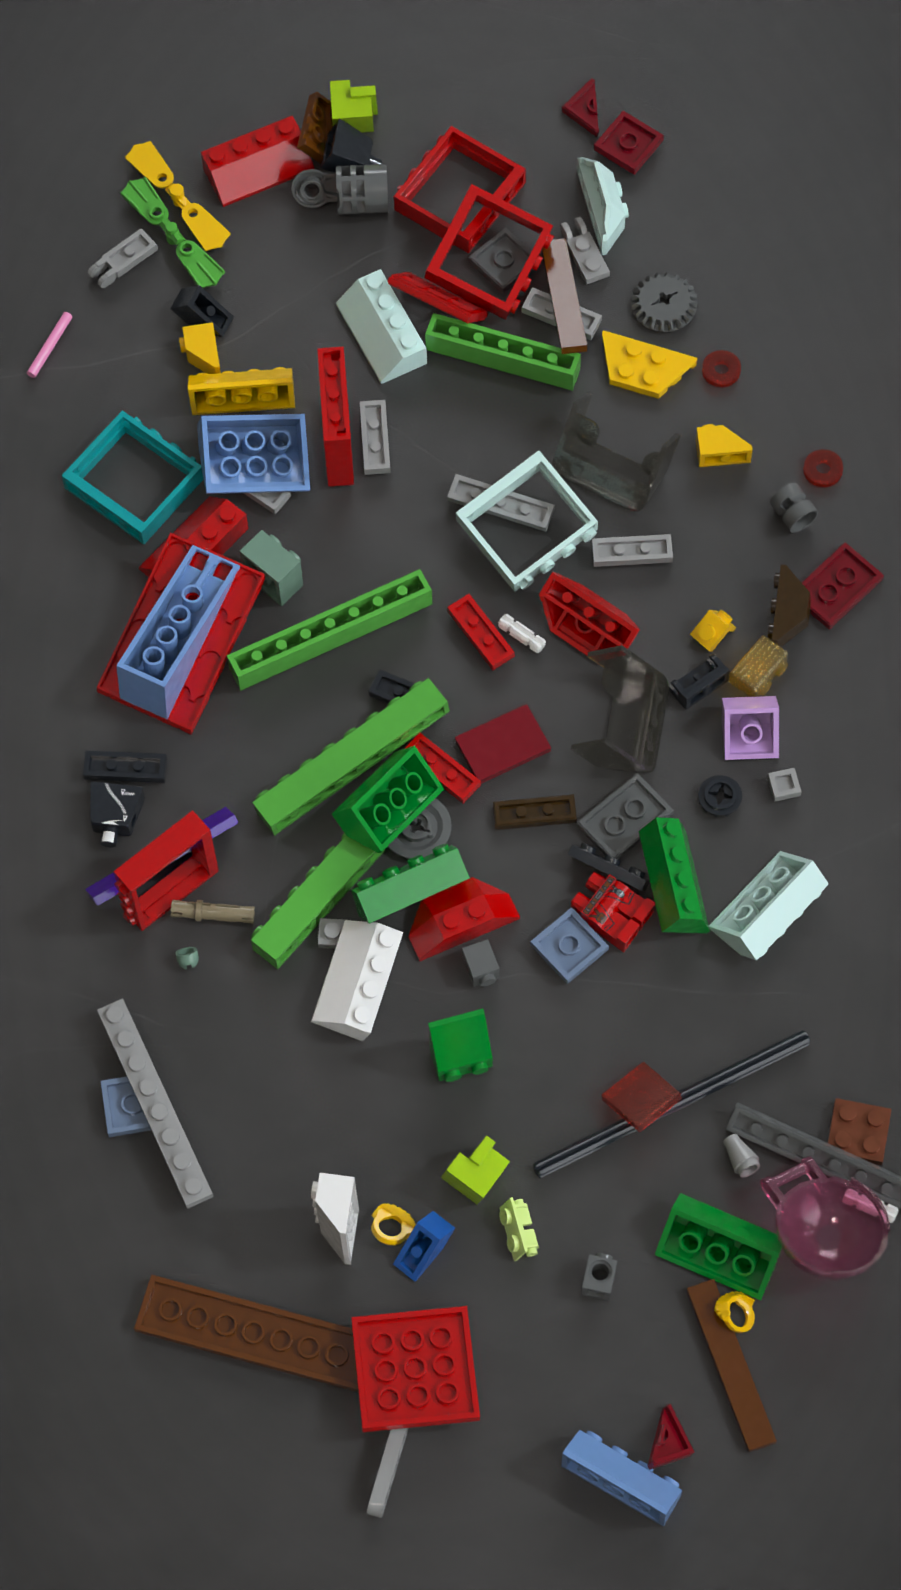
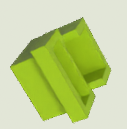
M350 80L330 81L333 126L338 119H341L360 132H374L373 115H378L375 85L350 87Z
M486 1136L469 1158L459 1153L440 1178L475 1204H478L510 1161L492 1148L496 1142Z

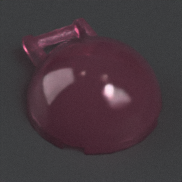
M807 1156L801 1160V1164L772 1178L767 1176L760 1180L762 1190L777 1210L775 1228L778 1241L787 1258L804 1273L829 1281L849 1279L863 1274L870 1269L886 1250L888 1233L891 1230L887 1211L880 1198L868 1186L852 1177L850 1181L835 1176L827 1178L814 1159ZM807 1174L810 1180L799 1183L785 1195L778 1188Z

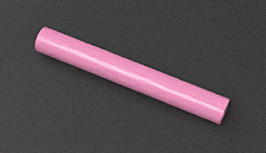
M64 312L29 367L27 374L30 377L36 378L73 318L70 313Z

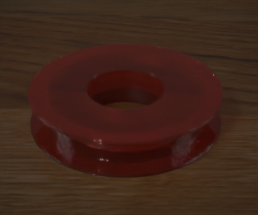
M717 350L711 352L703 361V377L709 384L715 387L731 386L740 377V360L729 351ZM718 364H724L729 370L721 374L716 372L714 368Z
M820 449L807 456L804 463V475L811 484L817 487H830L835 485L842 477L843 462L835 452ZM825 463L830 466L831 470L828 473H820L816 466Z

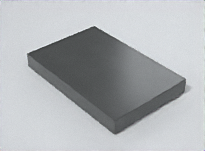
M636 773L577 822V827L605 856L608 854L620 859L641 841L639 830L656 817L669 818L674 814V810Z

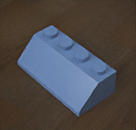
M579 1430L563 1451L561 1466L664 1527L681 1497L682 1490L678 1488L679 1483L668 1476L661 1478L652 1473L654 1469L649 1470L648 1464L638 1461L635 1463L627 1458L628 1454L623 1449L614 1445L612 1448L602 1443L603 1439L594 1432L588 1430L585 1433Z

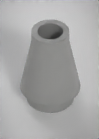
M732 1134L723 1141L735 1173L744 1178L754 1174L760 1168L759 1157L740 1139L738 1134Z

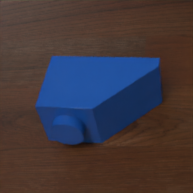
M432 1211L417 1222L393 1265L413 1281H417L443 1250L455 1227Z

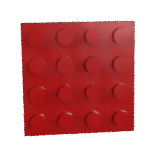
M467 1306L351 1317L362 1432L480 1421Z

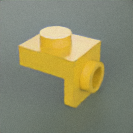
M709 610L690 635L708 651L712 652L729 631L733 632L736 627L731 623L732 617L725 611Z

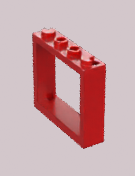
M453 126L443 136L440 135L434 148L424 154L420 165L410 171L406 182L402 186L399 185L397 187V193L393 196L395 211L441 238L446 234L450 224L413 203L411 200L453 149L505 178L493 195L508 203L512 201L526 183V168ZM483 206L464 231L460 230L453 245L469 254L500 214Z
M471 184L426 270L424 279L506 320L510 312L515 313L521 302L517 299L519 293L527 291L532 281L528 276L532 269L537 271L543 257L539 256L542 249L548 250L554 238L550 234L553 225ZM475 202L540 234L506 302L441 270Z
M344 346L317 348L328 487L354 485Z
M193 810L113 871L116 879L114 885L119 891L117 896L122 901L120 906L124 910L123 916L128 923L130 922L132 926L136 924L141 931L145 930L171 909L172 900L182 901L219 872L211 830ZM191 848L192 857L138 898L136 890Z

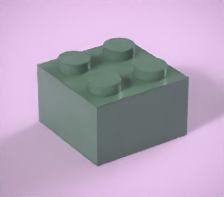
M261 530L240 550L241 563L265 574L261 590L280 606H283L303 586L301 559L294 551H287L283 548L281 542L274 535H268Z

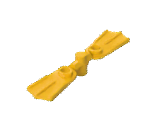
M151 141L134 145L126 155V160L155 187L166 188L165 190L171 196L173 204L182 209L183 220L204 251L222 248L225 241L231 235L230 232L201 205L189 202L185 197L183 186L173 183L174 175ZM161 177L167 178L163 182L159 181ZM191 213H197V214H198V215L195 216V217H190V216H189Z

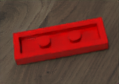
M470 594L447 607V612L492 670L515 657L513 649Z
M419 733L405 747L408 748L415 745L444 789L464 804L481 786V781L423 734Z

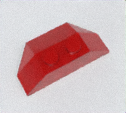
M556 572L551 573L539 593L550 631L593 660L627 652L640 631L639 627L626 613L584 585Z
M471 877L421 900L408 938L419 961H422L520 919V915L509 893Z

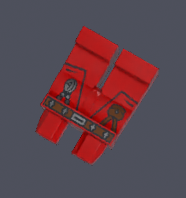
M593 872L587 880L585 887L595 894L589 899L581 892L577 893L571 901V907L580 914L596 933L624 953L638 935V932L641 931L654 914L656 904L649 898L644 899L625 884L617 881L612 875L605 878Z

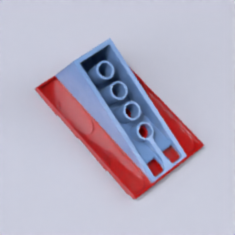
M170 532L97 685V693L110 697L117 702L132 707L191 735L225 667L227 655L230 654L247 621V616L262 588L265 574Z

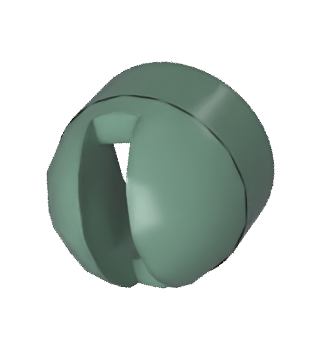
M184 947L175 953L177 962L183 969L187 970V965H192V968H194L199 961L196 947Z

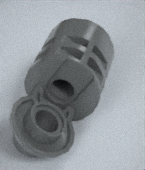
M387 164L336 166V172H321L315 169H308L296 175L292 182V195L304 207L316 208L327 202L338 201V215L389 213ZM314 183L318 187L316 189H309L306 185Z

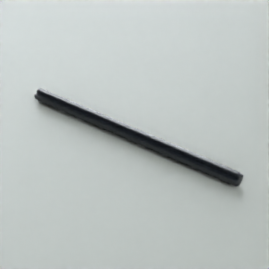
M802 1030L535 1162L533 1164L534 1171L539 1178H542L809 1046L810 1038L806 1031Z

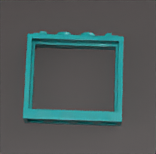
M123 410L62 474L66 490L143 545L204 480L202 467L196 462L195 457H188L178 445L173 442L168 443L158 431L153 428L148 429L138 417L133 418ZM125 433L187 475L145 522L83 479Z

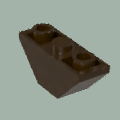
M784 564L780 566V573H775L774 589H778L777 598H772L771 614H775L774 624L769 623L768 639H772L773 648L775 649L781 648L809 625L811 607L810 592L788 566Z

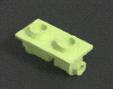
M513 1197L509 1198L499 1208L500 1221L504 1225L507 1234L508 1250L512 1252L514 1261L520 1259L525 1253L527 1257L535 1256L538 1254L537 1249L539 1245L534 1229L524 1230L523 1226L532 1224L528 1206L523 1202V1199L514 1201Z

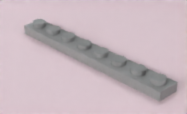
M123 998L98 1009L101 1021L187 1209L212 1198L213 1193Z

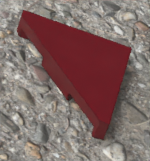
M591 78L562 106V112L597 137L599 135L595 79Z
M671 1404L666 1405L661 1411L648 1462L649 1470L690 1457L695 1453Z

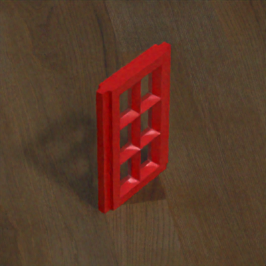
M411 272L392 274L388 278L387 282L389 285L466 323L483 321L489 314L488 310Z

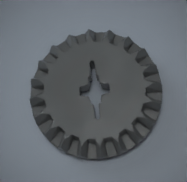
M657 272L651 277L647 275L645 280L639 281L631 297V308L636 319L645 327L659 332L675 331L687 325L693 319L698 304L697 294H695L693 286L688 284L687 279L683 280L678 274L673 276L668 272L665 274ZM660 297L664 299L669 298V304L659 303Z
M435 798L410 823L416 825L418 822L421 823V829L424 831L417 830L413 833L411 832V826L408 825L388 845L389 850L395 852L397 856H403L409 860L418 855L428 856L433 853L432 849L446 844L451 835L452 827L451 818L446 807Z

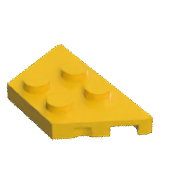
M604 330L602 332V343L604 344L610 385L659 399L667 392L670 386L675 385L681 380L682 375L686 371L696 367V357Z

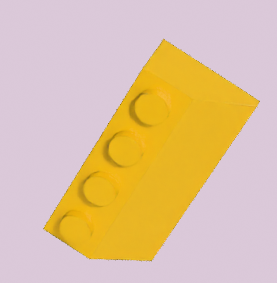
M277 367L272 370L250 369L244 372L224 371L217 374L198 373L196 375H189L188 393L192 415L295 408L292 368Z

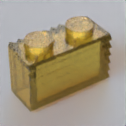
M762 635L730 672L729 682L749 697H757L759 694L764 696L772 685L770 681L776 675L780 677L787 669L788 652L769 638H766L765 635Z

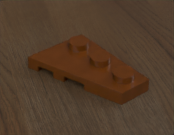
M319 92L309 95L297 148L322 164L327 135L333 127L331 101Z

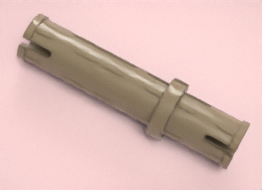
M172 900L171 917L192 918L199 922L204 919L254 924L255 906L204 903L203 900H197V902Z

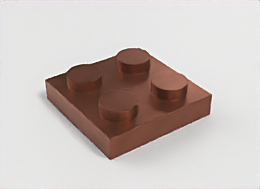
M836 1098L828 1143L868 1162L882 1165L892 1109Z

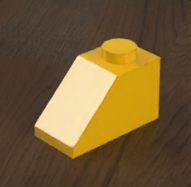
M213 322L182 327L184 337H179L181 353L186 352L188 362L205 373H221Z
M713 424L697 427L695 441L699 467L751 463L752 445L723 425L715 426Z

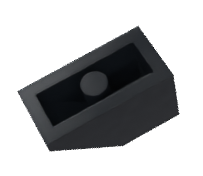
M200 285L182 288L170 308L190 326L213 322L214 333L218 337L224 336L234 318L229 311Z

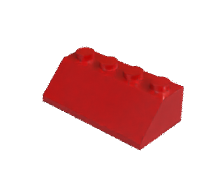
M293 115L201 152L203 169L223 207L292 180L304 170L314 169L311 157L297 148L301 130Z
M209 496L173 534L223 555L249 529L247 515L228 499ZM167 539L139 566V570L146 576H150Z

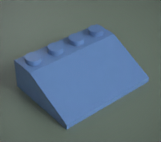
M305 414L201 416L197 423L206 494L310 491Z

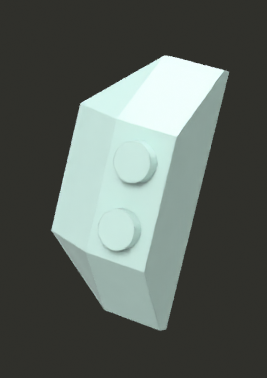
M580 157L577 158L578 178L601 255H606L625 229V218L629 217L627 204L621 201V184L615 181L613 172L599 161Z

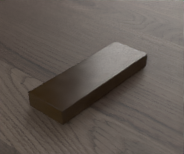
M574 794L493 802L495 830L577 823Z

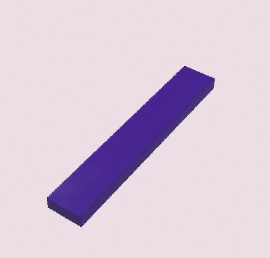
M227 807L202 820L211 830L212 839L238 823L235 815ZM189 848L187 851H185L182 855H180V856H179L178 858H176L175 860L179 859L180 857H182V856H184L185 854H187V853H189L190 851H192L191 848ZM114 872L85 889L96 905L99 906L116 896L119 892L114 885L116 882Z

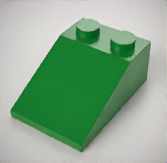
M483 1008L428 1023L430 1053L439 1081H456L464 1074H482L487 1072L490 1067H493L492 1051Z

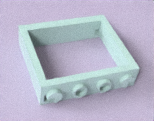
M537 451L456 512V521L514 592L519 588L523 590L529 587L534 582L533 578L541 572L545 574L555 566L554 562L560 557L566 558L576 550V545L582 541L588 542L597 534L596 530H598V521L540 451ZM540 471L584 526L515 577L471 522Z

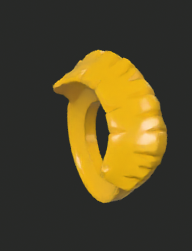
M381 1204L371 1215L374 1219L371 1225L374 1237L387 1245H398L407 1240L416 1225L409 1213L394 1204ZM390 1218L401 1224V1232L396 1236H387L379 1229V1223Z
M729 1292L717 1300L714 1311L730 1330L736 1333H744L749 1331L754 1324L755 1314L752 1305L755 1300L742 1292ZM732 1302H735L744 1311L745 1323L742 1327H737L730 1318V1304Z

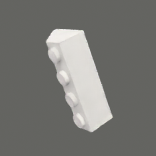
M345 920L311 1022L360 1041L366 1039L371 1034L403 932L378 922L369 924L364 921Z
M319 1173L318 1182L313 1181L311 1190L312 1206L314 1207V1215H316L315 1223H319L322 1235L345 1264L351 1265L359 1214L355 1177Z

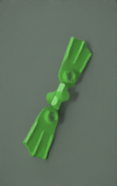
M146 177L138 180H129L127 186L120 192L121 196L150 224L160 225L165 231L166 240L169 244L178 245L176 248L177 257L196 285H200L202 288L217 285L220 278L225 274V270L195 242L186 240L181 235L177 224L170 222L168 219L169 212ZM156 211L161 212V214L158 216L153 215V213ZM189 247L191 251L185 252L183 249Z

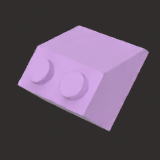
M776 696L722 698V732L725 760L779 758V706Z

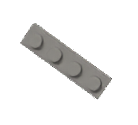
M456 474L447 500L465 506L492 485ZM511 492L485 513L546 532L555 510V505Z

